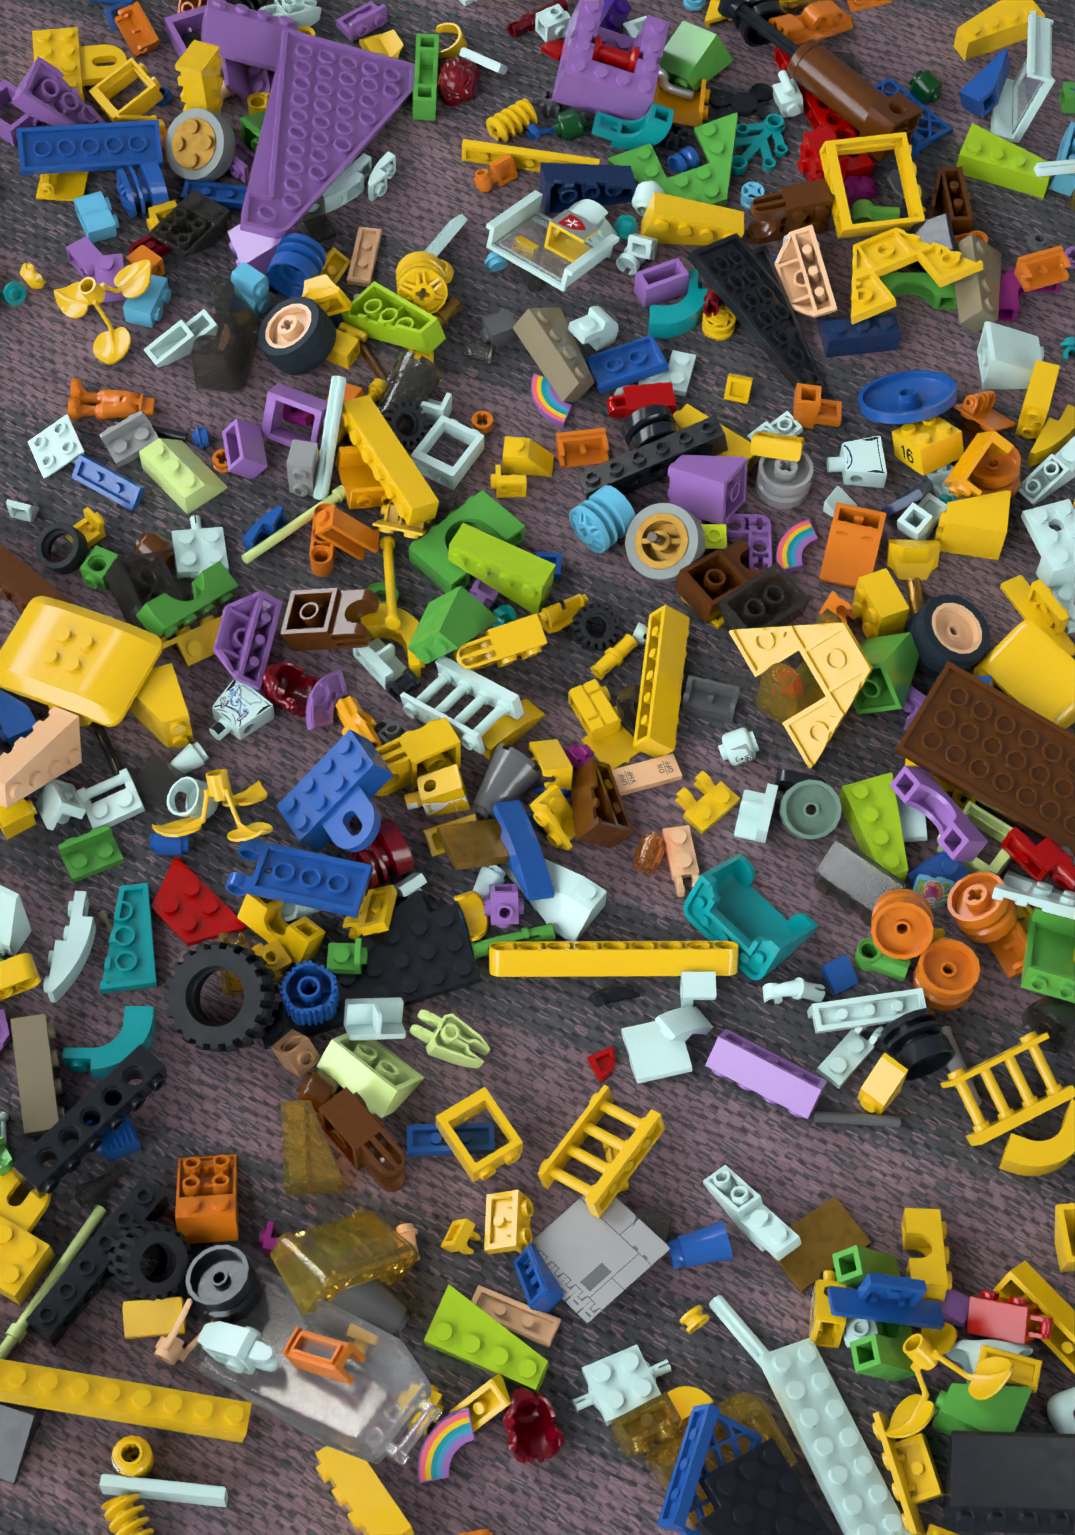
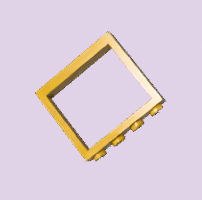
M906 132L824 142L819 153L825 181L833 197L832 214L838 239L876 235L895 227L904 231H910L914 224L925 221L924 212L926 209L921 203V187L917 184L916 180L917 168L916 164L912 162V145L908 143ZM894 149L909 218L852 224L838 156Z

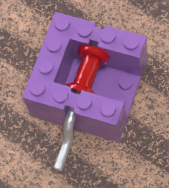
M579 0L568 23L551 98L552 101L593 114L599 111L623 120H636L646 114L653 102L658 77L659 85L664 91L690 100L692 99L694 91L669 83L667 72L659 65L663 56L669 21L648 15L636 38L599 27L604 0Z

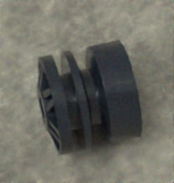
M923 1008L904 1014L888 1024L880 1033L882 1042L887 1045V1052L890 1055H896L894 1060L908 1069L904 1081L916 1080L934 1073L947 1065L955 1057L956 1052L945 1034H939L942 1026L936 1021L937 1016L931 1008Z

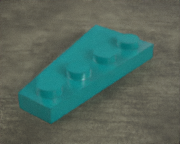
M148 883L124 885L119 888L114 925L110 934V945L105 959L103 980H101L99 989L101 994L157 987Z

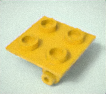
M89 171L41 174L36 199L74 201V198L84 196Z
M388 503L387 505H382L381 515H385L384 519L382 518L374 522L372 526L379 527L380 532L393 534L394 531L404 532L403 536L419 539V536L429 532L430 528H426V524L430 525L432 519L408 526L404 522L403 517L399 518L396 506Z

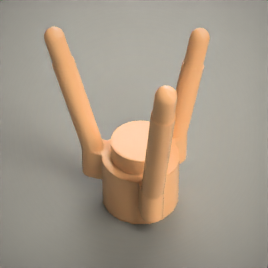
M191 1298L187 1299L171 1333L167 1336H161L155 1346L157 1349L154 1355L172 1366H175L178 1360L184 1363L188 1354L199 1344L197 1339L200 1333L184 1349L182 1348L184 1341L176 1337L193 1303Z

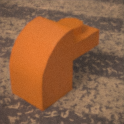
M797 383L793 403L794 420H797L804 428H814L815 424L839 427L841 423L842 402L821 399V386Z

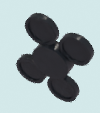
M764 83L754 84L750 89V93L740 92L731 97L728 91L723 89L714 90L709 95L710 105L719 109L716 112L715 120L736 112L741 117H748L756 112L757 117L763 121L770 114H779V107L773 102H768L772 98V88Z

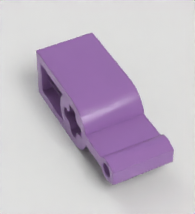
M85 236L68 245L66 252L70 263L84 278L92 277L96 280L93 257L103 255Z

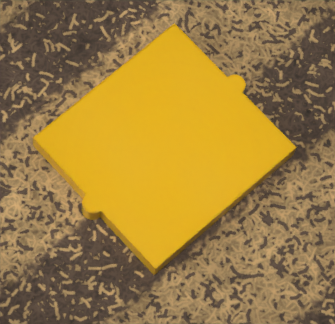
M622 724L619 732L593 743L588 735L581 740L584 745L587 744L595 753L594 756L600 762L609 764L611 770L618 768L624 763L628 764L631 758L641 752L633 748L634 737Z

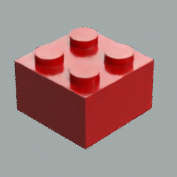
M829 126L803 134L802 144L800 145V159L797 162L799 172L805 174L807 182L819 179L825 180L819 151L825 141L837 140ZM840 155L838 160L844 183L849 158L847 155Z

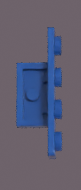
M869 1273L858 1289L830 1286L827 1290L830 1311L834 1316L942 1330L945 1326L940 1302L921 1299L927 1292L925 1280L890 1276L882 1273Z

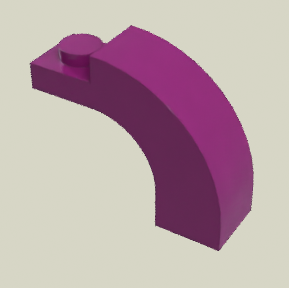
M1014 267L1000 279L998 320L996 321H1016L1020 307L1019 297L1029 292H1059L1062 282L1025 292L1014 275Z

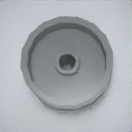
M802 451L798 462L761 457L756 477V492L760 499L769 506L778 509H791L802 504L810 492L814 472L813 462L804 451Z

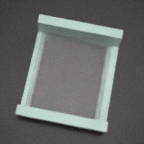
M1031 10L1028 16L1027 59L1015 80L1006 79L999 102L991 110V133L1009 142H1020L1055 82V79L1051 76V26L1054 20L1037 16L1036 11Z
M535 190L487 223L486 228L490 232L486 248L564 292L566 287L606 257L610 258L613 245L619 242L620 238L610 234L598 244L587 240L583 244L591 249L572 263L544 247L549 221L552 219L539 212L543 194ZM522 235L539 245V247L533 250L515 238Z

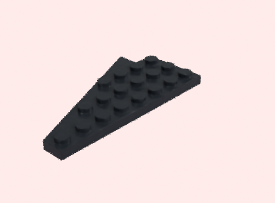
M735 233L692 251L687 258L694 268L707 281L709 286L721 298L794 388H796L797 383L821 386L822 397L827 392V389L766 245L751 251L741 237Z
M421 891L413 893L393 910L389 930L360 937L362 938L363 947L368 948L367 964H362L361 974L333 973L336 976L340 1001H338L339 1006L336 1007L337 1013L328 1021L324 1019L322 1024L318 1022L316 1026L314 1023L311 1026L308 1023L298 1025L292 1021L291 1016L287 1015V1011H285L281 1001L278 1010L273 1009L271 1016L275 1017L272 1026L267 1025L265 1027L267 1033L262 1037L265 1050L271 1049L277 1041L292 1029L306 1037H310L344 1026L346 999L401 997L404 1002L403 1007L481 982V976L455 904L428 912ZM313 991L307 992L308 995L314 993Z
M773 1437L699 1483L716 1510L695 1524L696 1529L703 1535H833Z

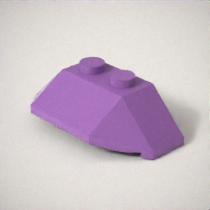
M261 590L224 607L213 652L236 681L257 691L261 688L263 674L266 669L283 601Z

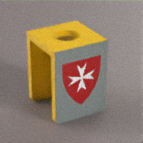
M566 209L549 221L544 247L572 263L591 249L583 243L598 233L600 227Z

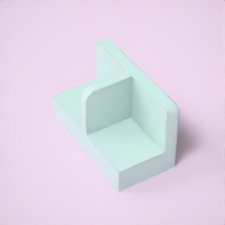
M376 638L367 647L353 648V656L385 690L386 684L390 681L394 682L406 669V666L395 656V646L392 643L386 646L379 638Z
M54 779L44 786L36 802L37 809L46 828L52 831L57 823L65 824L71 816L82 819L86 812V808L74 785L58 779Z
M768 783L765 794L744 790L734 831L735 837L761 843L766 842L778 785Z
M402 998L346 999L344 1027L349 1039L379 1040L406 1038V1031L402 1024L404 1004Z

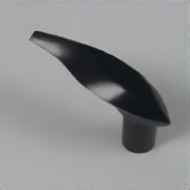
M606 988L595 991L587 1000L592 1002L594 1006L601 1007L603 1004L640 997V993L621 988Z

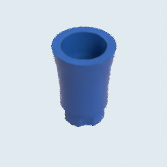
M722 1220L691 1233L677 1236V1239L666 1241V1244L670 1247L668 1253L674 1270L684 1266L689 1268L706 1263L733 1260L729 1238Z

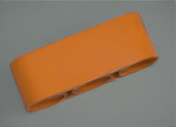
M328 503L318 505L313 514L309 555L311 571L318 577H326L334 569L336 546L323 541L324 539L315 535L317 513L331 506Z

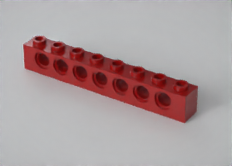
M775 45L774 60L780 71H787L791 57ZM796 82L803 97L804 113L814 130L829 126L837 140L858 137L852 125ZM867 153L847 155L849 160L845 180L849 175L871 178L872 170L875 167L871 156Z

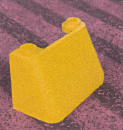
M1025 619L974 668L972 675H992V686L996 684L1009 697L1060 727L1067 729L1075 723V659L1033 621Z

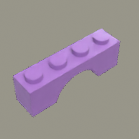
M905 765L889 785L905 804L919 810L935 824L940 833V838L937 842L952 860L972 862L988 843L987 839L925 769Z

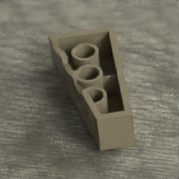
M970 234L956 243V250L961 252L964 258L974 262L981 260L984 270L955 281L954 286L959 322L970 331L977 333L983 329L985 322H995L998 320L1002 253L988 245L984 240Z
M528 308L513 326V330L562 402H576L580 400L595 381L573 334L568 330L569 325L561 308Z
M46 1014L10 1019L24 1134L27 1137L45 1134L66 1114L65 1107L60 1106L59 1095H63L61 1077L57 1078L56 1067L59 1066L58 1050L54 1049L53 1038H56L54 1021H50Z

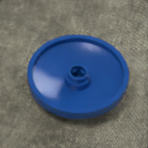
M911 370L889 374L870 382L860 391L858 395L859 410L864 417L886 424H907L927 420L946 412L956 403L958 398L957 384L950 376L936 371Z

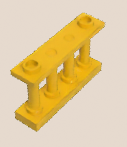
M1035 1031L1030 1032L1019 1038L1020 1044L964 1071L963 1067L947 1074L948 1080L940 1083L942 1088L956 1086L975 1125L972 1127L974 1132L966 1135L971 1146L982 1145L1075 1097L1073 1085L1062 1087L1061 1083L1057 1084L1038 1045L1050 1038L1048 1033L1037 1035ZM1027 1049L1047 1087L1045 1090L1047 1095L1039 1099L1037 1095L1033 1096L1014 1057ZM1003 1061L1023 1100L1021 1102L1023 1107L1015 1111L1013 1108H1009L990 1069ZM979 1073L999 1112L997 1114L998 1120L989 1123L988 1120L985 1121L966 1082L967 1079Z
M603 1085L600 1091L591 1097L588 1107L551 1156L542 1162L538 1172L542 1186L546 1189L551 1186L554 1180H557L586 1196L585 1202L590 1214L599 1219L665 1130L661 1114L652 1109L646 1117L639 1118L612 1104L614 1100L610 1088L606 1085ZM607 1113L636 1130L629 1139L624 1141L596 1126V1124ZM590 1135L618 1150L619 1153L612 1162L607 1163L579 1147L587 1136ZM573 1157L602 1173V1176L596 1184L591 1186L565 1172L563 1168Z

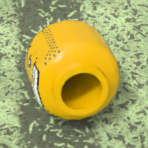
M130 1435L123 1437L112 1450V1464L118 1475L144 1478L153 1468L154 1455L151 1446L140 1436Z

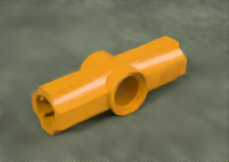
M351 696L344 699L340 698L335 706L337 714L344 725L341 731L343 736L351 729L370 740L375 748L380 747L382 742L374 730L376 721L363 711L356 698Z

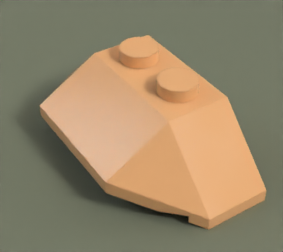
M809 225L789 232L774 265L793 310L813 318L838 311L813 226Z

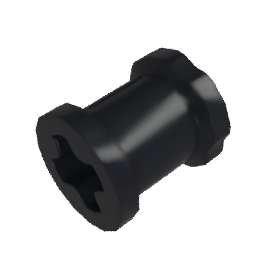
M406 668L399 678L394 682L390 681L386 684V689L400 703L402 702L401 693L405 692L408 694L413 689L417 690L421 683L414 672Z

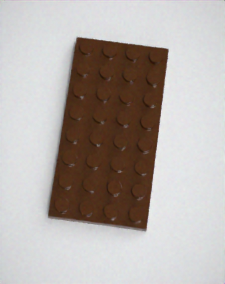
M947 661L894 752L1044 840L1049 836L1060 847L1067 846L1075 856V735Z

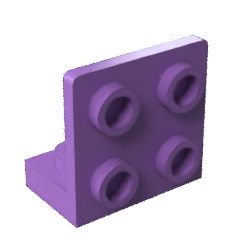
M222 58L225 87L230 92L237 94L245 104H248L247 99L253 93H270L273 82L272 71L255 66L247 70L239 62Z

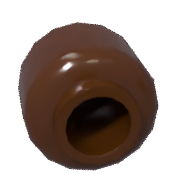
M155 531L143 533L135 543L134 548L137 559L152 569L156 570L163 566L166 567L174 558L172 542Z
M315 1070L313 1073L308 1071L296 1089L299 1092L298 1100L315 1112L320 1113L319 1107L338 1094L336 1091L339 1084L321 1070Z

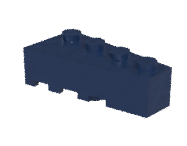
M540 163L539 192L543 194L541 202L545 215L563 212L574 203L583 199L593 200L601 206L632 202L637 188L631 166Z

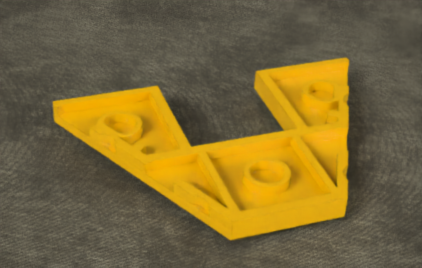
M897 227L853 245L851 322L855 324L896 307L895 297L879 278L885 274L919 261L941 288L984 270L983 262L981 260L974 262L964 258L961 252L950 251L948 247L938 243L928 244L923 242L920 236L908 234Z
M846 622L733 629L728 631L755 677L768 671L798 651L801 653L826 697L782 724L808 768L814 767L873 670L872 665Z

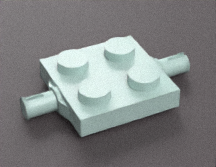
M193 515L190 517L191 529L172 531L177 578L191 577L196 579L203 570L219 561L229 572L223 527L201 528L200 516L196 515L195 523Z
M636 1344L582 1367V1373L588 1384V1393L572 1399V1402L577 1412L594 1405L601 1412L608 1426L663 1402V1397L656 1384V1377L672 1372L671 1366L667 1359L650 1366L644 1360Z

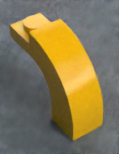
M379 604L377 612L361 617V624L369 630L372 638H389L401 644L407 653L409 669L418 678L421 677L420 668H425V663L407 649L419 622L411 614L397 607L401 625L394 630L388 629L385 626V618L387 617L386 604Z
M1071 1099L1066 1109L1060 1132L1055 1137L1045 1141H1033L1011 1133L1006 1143L999 1169L1017 1175L1040 1176L1052 1173L1066 1165L1075 1155V1100Z

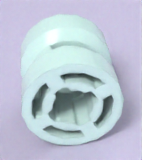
M626 246L624 253H621L616 260V265L623 272L627 267L630 268L631 271L628 274L632 276L636 274L640 264H643L646 259L627 254Z

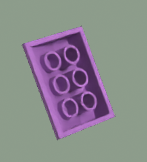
M207 0L202 20L201 42L219 46L220 57L275 72L280 53L282 31L284 28L297 31V24L290 17H278L271 15V13L265 10L256 11L249 9V7L243 4L234 5L227 3L225 0Z

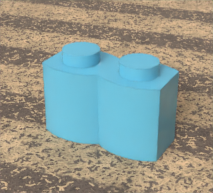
M99 191L74 198L76 214L91 243L117 236L116 229L119 228V222L116 214L112 215L110 212L112 207L108 197L104 198L102 192Z
M242 262L231 274V284L234 287L233 300L257 317L261 313H266L270 308L269 281L264 274L246 262Z

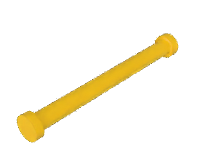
M385 536L380 540V548L383 550L387 606L385 626L388 629L394 630L401 625V619L397 613L393 556L395 540L390 536Z

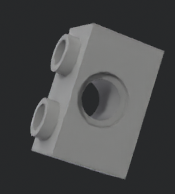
M292 440L286 463L290 493L301 497L306 495L313 496L319 461L318 443Z

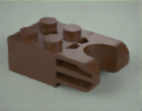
M819 179L781 187L777 193L754 198L751 203V211L758 220L749 225L748 239L755 244L783 240L784 235L789 234V232L809 225L813 226L815 234H821L828 230L833 197L825 180Z
M740 540L723 550L718 549L679 571L675 590L706 624L766 591L775 580L776 575L768 567L751 570L742 565L746 561L750 546L744 540Z
M338 588L291 590L280 635L293 651L367 647L371 643L372 635L363 624L356 622L364 615L377 612L380 598L376 593L368 589L340 591Z
M345 1087L319 1107L322 1130L357 1170L363 1167L384 1191L396 1192L400 1190L406 1181L403 1151L383 1129L385 1125L376 1113L371 1115L368 1112L363 1098L357 1092L353 1094Z

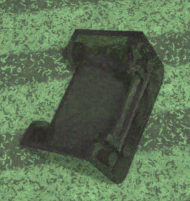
M212 277L210 294L214 297L216 311L214 321L219 323L216 336L202 335L196 338L193 343L191 356L196 389L240 393L246 388L262 321L229 279Z

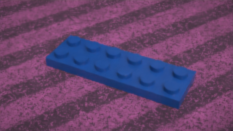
M159 120L17 128L21 176L117 170L121 168L127 169L128 166L138 169L140 168V163L156 160L159 167H163Z

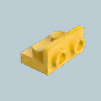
M551 785L529 806L534 812L533 818L548 834L546 836L548 842L555 848L570 850L573 847L570 840L575 837L573 810L559 787Z
M512 1190L487 1194L484 1251L488 1254L517 1251L521 1254L532 1243L530 1220L533 1215V1204L521 1191Z

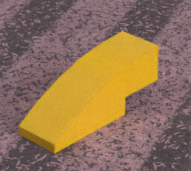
M1068 404L1059 421L1049 417L1030 451L1026 466H1035L1046 460L1051 454L1055 455L1075 436L1074 406Z
M521 700L524 714L518 720L509 715H503L481 736L485 748L483 755L491 760L496 747L500 743L504 744L503 749L505 747L510 748L544 718L545 714L529 700Z

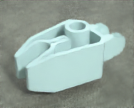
M274 0V4L264 5L259 10L268 11L271 15L278 17H290L293 21H296L298 29L303 26L311 27L318 22L322 8L316 6V0Z
M222 1321L212 1322L204 1325L197 1339V1342L202 1345V1348L215 1361L226 1365L233 1372L239 1374L244 1372L250 1375L254 1373L256 1368L272 1372L280 1367L279 1356L274 1353L275 1351L271 1346L266 1345L260 1338L261 1333L252 1327L245 1326L244 1328Z

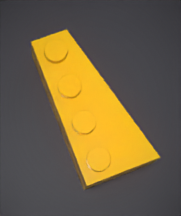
M1000 0L959 26L956 31L953 47L963 60L966 61L1028 39V16L1031 10L1036 11L1037 16L1045 17V14L1033 0Z
M193 40L176 62V71L181 73V76L177 78L178 85L183 86V91L180 95L181 102L186 103L183 112L193 108H200L221 115L223 78L220 77V69L223 59L220 57L219 46Z
M654 192L641 220V235L658 239L659 244L706 246L735 233L741 238L744 234L743 211Z

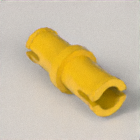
M625 634L613 648L609 647L605 651V655L595 665L590 667L592 674L602 680L615 666H620L623 663V659L638 646L635 643L636 640L631 635Z

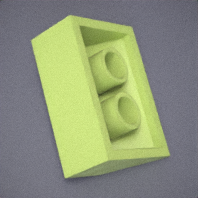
M159 438L139 451L142 469L187 515L228 488L182 440Z
M347 1033L331 1039L316 1066L335 1079L343 1088L347 1087L353 1094L357 1092L365 1101L368 1110L372 1114L376 1113L381 1118L395 1112L424 1080L422 1075L377 1040H350Z

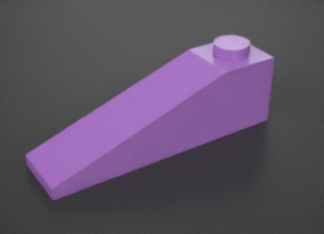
M40 57L35 60L19 84L11 101V104L31 117L52 126L106 123L91 105H86L78 96L79 92L76 88H71L62 78L64 75L59 69Z

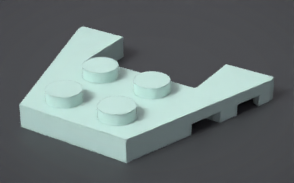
M1009 870L1003 880L1005 885L998 883L994 888L993 899L1002 901L1003 897L1014 900L1016 905L1026 907L1027 904L1042 908L1043 912L1075 920V892L1064 890L1063 892L1053 888L1048 883L1036 882Z

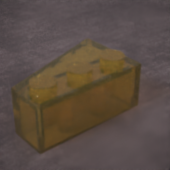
M311 1101L281 1102L285 1195L343 1193L342 1177Z

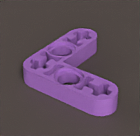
M733 514L725 523L727 538L748 539V545L750 546L748 569L758 570V560L763 559L762 568L768 567L772 570L771 522L769 518L760 514ZM698 519L700 524H706V522H709L703 519ZM729 523H737L741 528L731 530L727 525ZM746 523H748V530H745ZM756 524H761L762 530H758ZM762 544L766 547V550L757 552L753 549V546Z

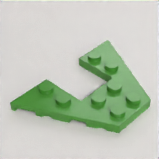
M736 112L694 127V134L708 162L706 165L666 178L651 143L608 158L609 165L631 166L637 184L645 181H655L663 188L667 195L716 206L726 205L728 202L738 113Z

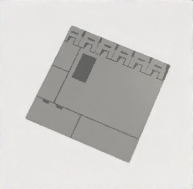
M583 1195L533 1239L531 1243L536 1246L560 1285L564 1294L562 1299L586 1323L591 1321L670 1249L662 1239L616 1197L599 1219L590 1214L585 1202L586 1196Z

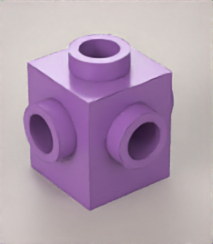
M517 884L489 885L490 899H484L485 916H490L491 925H496L499 928H509L513 924H519V915L524 914L523 898H518Z

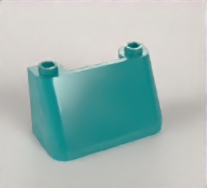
M739 853L700 874L684 902L683 912L688 921L709 941H732L739 945L738 968L747 977L757 981L767 976L815 933L819 925L804 913L793 915L789 921L751 887L755 878V870L752 864Z

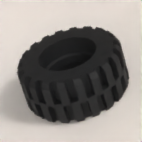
M225 942L204 943L197 946L195 951L189 950L182 955L184 961L176 962L172 967L175 974L173 977H167L165 985L170 986L169 993H164V1002H169L170 1008L166 1009L165 1012L167 1018L174 1020L171 1027L176 1033L183 1034L182 1040L186 1043L194 1044L198 1049L212 1052L239 1051V1048H247L253 1045L256 1038L261 1039L267 1033L265 1031L267 1025L272 1026L275 1017L271 1016L273 1009L278 1010L279 1001H275V993H279L278 984H273L272 979L275 977L272 969L265 966L267 961L262 956L256 955L254 950L238 944ZM219 970L233 972L239 978L244 990L242 1008L239 1014L227 1024L211 1022L205 1016L200 1004L203 984L211 974Z

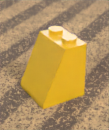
M1005 490L948 502L946 511L940 512L938 527H936L934 540L940 541V551L998 560L1007 534L1011 491Z
M170 663L152 668L131 704L129 711L168 749L172 747L183 748L190 742H193L194 739L189 714L173 665Z

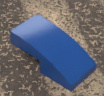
M277 506L249 529L243 537L246 552L287 524L284 507Z

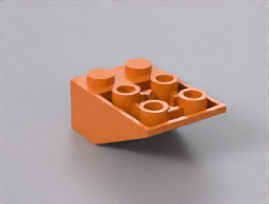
M836 503L819 581L856 589L858 577L873 573L886 513Z
M237 1154L178 1158L175 1221L177 1231L185 1236L183 1241L189 1242V1244L238 1240Z

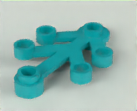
M770 114L762 123H740L737 125L736 135L740 138H736L734 150L737 147H749L742 155L733 156L731 174H744L747 169V163L759 150L763 158L762 168L765 171H773L776 168V160L772 157L767 141L771 136L775 143L774 154L780 158L787 156L788 146L784 143L781 134L785 130V122L781 115ZM761 132L760 135L748 136L749 133Z

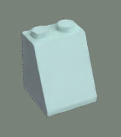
M990 321L985 322L977 349L983 390L1027 389L1035 361H1043L1044 348L1040 346L1038 336Z

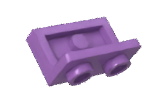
M370 1L337 19L336 27L353 42L388 23L387 6L385 4L377 6Z
M236 139L234 158L228 169L235 178H239L246 185L249 183L255 153L239 139Z
M122 253L94 256L96 281L99 285L104 282L107 286L117 288L114 284L115 276L120 270L129 265L128 262L124 263ZM105 290V299L102 303L123 300L125 304L127 298L123 296L122 292L117 294Z

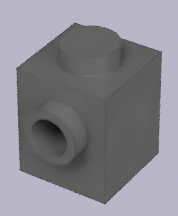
M509 309L482 318L480 336L482 341L488 343L492 350L519 339L513 330V326L517 322Z

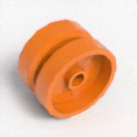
M1013 446L1009 454L990 456L985 452L967 480L982 491L981 495L1007 490L1011 491V499L1020 488L1021 456L1018 449Z
M980 871L968 874L951 888L947 898L948 910L964 936L974 943L986 944L999 940L1010 932L1018 918V908L1014 900L1003 897L1002 901L992 898L995 886L998 883L1005 884L999 876L991 872Z
M898 888L890 890L879 897L873 906L871 918V935L877 948L891 958L902 960L917 957L928 948L933 937V913L929 902L924 896L912 889Z
M953 939L936 940L930 943L928 948L919 957L912 979L914 989H923L925 1003L930 1008L940 1011L955 1010L964 1006L971 998L980 974L979 959L973 950L963 942Z

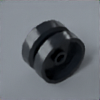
M746 0L748 1V7L767 22L770 18L787 14L783 6L780 5L779 0ZM740 17L732 19L736 28L740 31L743 40L749 46L758 47L772 43Z
M653 404L633 412L624 421L621 427V434L629 447V451H632L680 429L669 407L662 404Z
M215 1245L203 1250L193 1259L187 1270L185 1280L187 1291L201 1312L210 1321H222L232 1324L242 1320L255 1309L261 1298L262 1285L259 1275L251 1266L247 1257L238 1248L233 1246Z

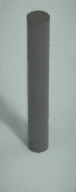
M814 1111L813 1122L900 1128L901 1116Z

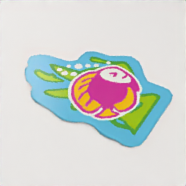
M919 874L913 890L923 895L931 908L944 907L950 890L955 883L944 877L932 878L928 875Z

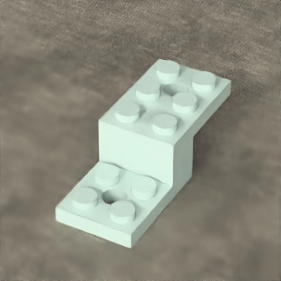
M1070 499L1025 510L1022 512L1021 518L1041 555L1036 574L1052 590L1059 604L1068 611L1070 618L1065 631L1067 634L1075 632V509ZM1049 525H1058L1061 530L1051 529Z

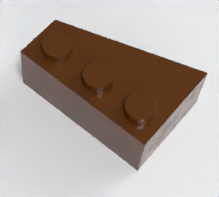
M962 166L940 167L928 219L945 213L950 214L953 234L955 236L970 233L974 218Z
M591 759L572 774L571 799L575 840L612 848L634 833L610 765Z

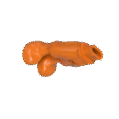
M71 379V397L68 399V416L70 420L75 421L90 416H95L100 420L126 419L131 414L137 413L140 410L145 415L153 416L155 398L144 397L142 393L124 390L103 389L98 391V393L89 392L84 389L81 379Z

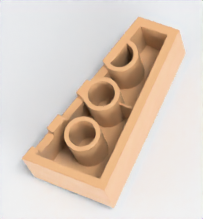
M54 706L48 712L49 717L45 721L39 720L32 726L33 732L26 738L20 737L14 743V747L9 754L4 752L0 756L1 806L8 808L82 763L78 715Z

